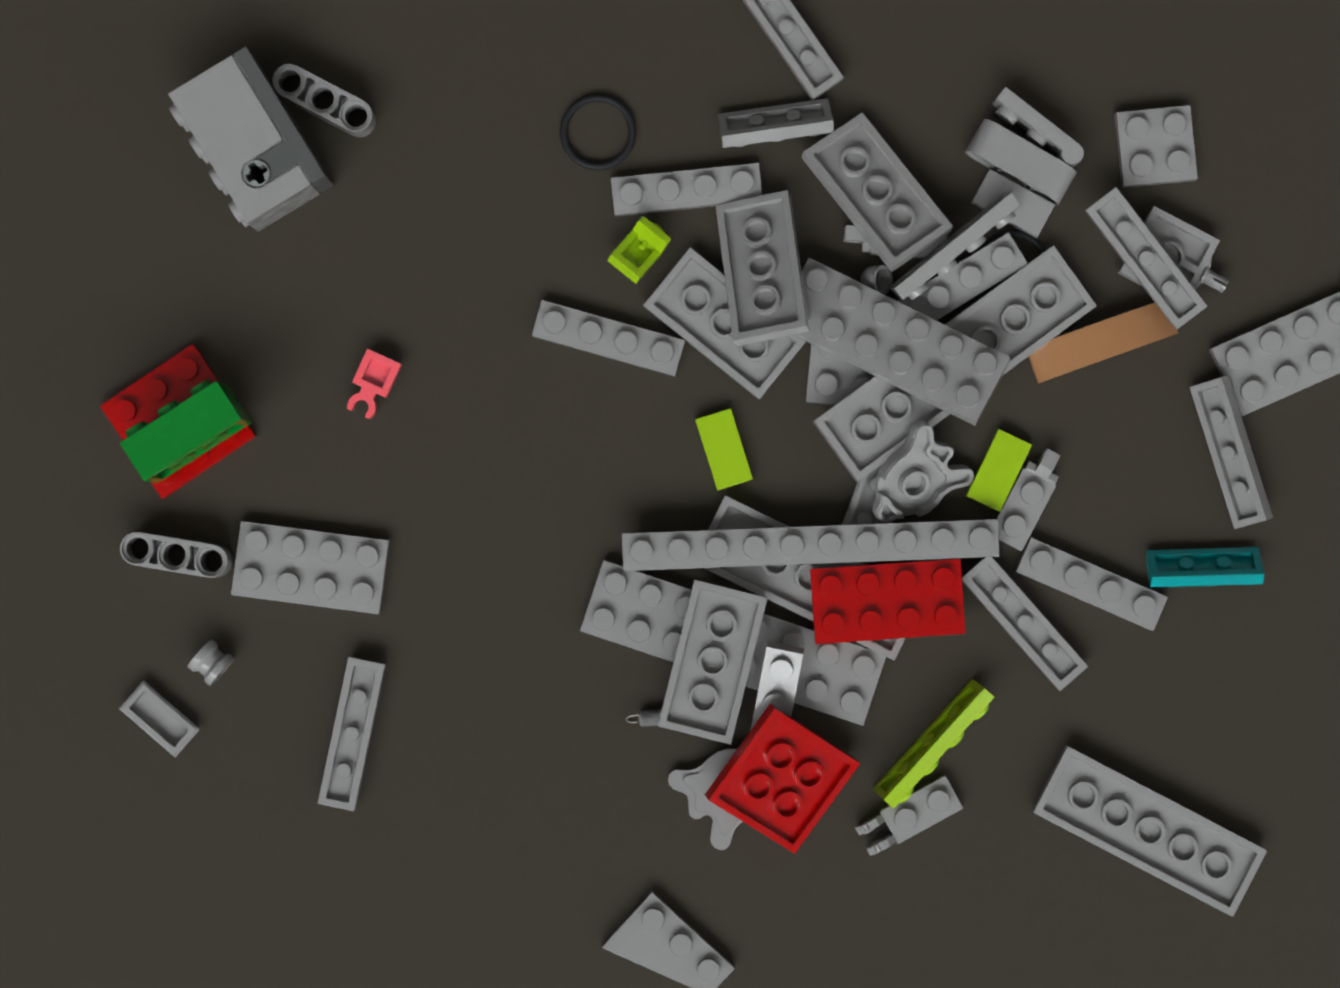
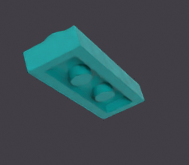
M1259 547L1146 551L1145 562L1150 587L1263 584L1265 573Z

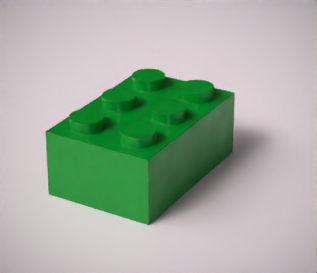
M209 379L205 380L189 391L192 396L184 402L179 403L177 400L170 402L158 410L159 418L148 424L145 421L139 422L125 432L128 438L121 441L120 445L144 482H161L253 423L228 384L219 381L211 383Z

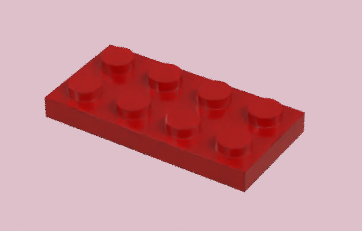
M960 559L809 569L815 644L966 634Z

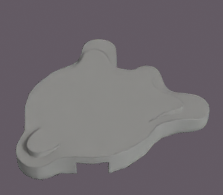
M923 420L917 421L911 427L909 438L905 444L888 457L878 472L876 499L872 509L873 514L882 523L904 519V516L913 514L921 517L934 509L950 491L969 486L974 480V472L964 464L947 465L954 454L953 448L946 442L934 440L933 428L929 423Z
M726 748L710 755L698 767L689 770L675 769L668 777V782L672 789L687 795L689 815L693 819H700L706 815L712 818L710 841L712 846L718 850H725L729 847L735 829L743 821L710 802L704 794L737 749Z

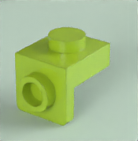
M642 216L633 230L611 253L607 261L637 284L662 255L671 238L665 234L658 224Z

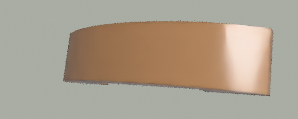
M1154 302L1053 338L1028 356L1036 381L1039 384L1176 335L1178 330L1172 326Z

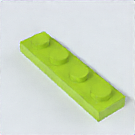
M971 679L878 782L873 790L893 809L899 803L905 802L912 795L914 786L921 778L935 770L939 763V758L949 748L956 746L961 741L967 727L987 712L989 703L995 697L983 686Z

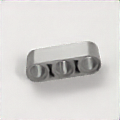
M284 64L274 72L272 78L273 87L286 102L355 137H365L374 130L376 116L369 104L364 100L297 65ZM290 75L299 76L301 83L297 90L293 92L283 90V82ZM325 92L332 93L334 101L329 108L323 110L316 108V98L320 94ZM361 109L367 112V119L363 125L359 127L349 125L348 118L353 111Z
M983 119L965 150V153L975 161L1056 206L1061 202L1077 174L1076 170L1065 162L989 119Z
M132 532L126 535L120 544L122 558L134 566L206 578L225 576L233 566L231 551L220 544L148 532ZM139 538L144 539L148 544V553L142 559L136 558L132 552L133 543ZM176 544L184 548L186 556L184 561L178 566L174 565L169 559V551ZM213 550L220 553L223 560L221 568L215 572L209 570L205 564L207 554Z

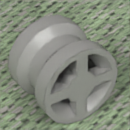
M211 639L199 650L187 667L192 672L202 674L204 682L212 686L231 666L235 658L230 654L222 653L218 649V643Z

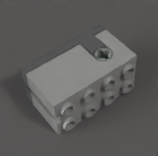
M244 47L234 53V57L232 55L168 93L174 103L168 108L180 127L183 126L186 132H192L193 137L189 138L188 141L198 157L202 158L206 164L210 162L213 169L209 170L208 173L219 191L222 190L226 196L228 194L231 196L233 201L229 202L228 206L239 223L242 222L244 227L250 225L259 232L320 195L319 192L323 193L330 189L334 184L258 60L247 47ZM262 173H264V174H263V177H264L265 181H264L263 183H260V182H261V179H260L259 176H260Z

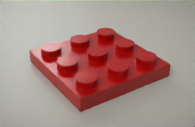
M191 344L100 405V408L121 439L125 440L128 438L125 434L128 429L142 421H145L147 424L153 422L160 417L157 413L158 410L174 400H177L179 403L184 402L192 396L189 391L196 385L208 379L211 383L219 380L196 345ZM248 425L159 483H152L160 497L166 499L257 436Z
M770 703L704 795L710 802L795 854L860 763L856 758Z

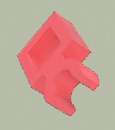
M367 349L352 383L360 386L361 389L359 393L351 396L347 403V409L353 412L359 401H366L368 403V411L365 417L372 419L377 411L375 401L377 394L388 398L402 368V364Z

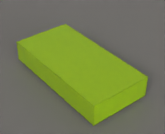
M731 408L695 419L717 491L753 480Z
M997 429L965 496L1000 512L1032 444L1001 429Z

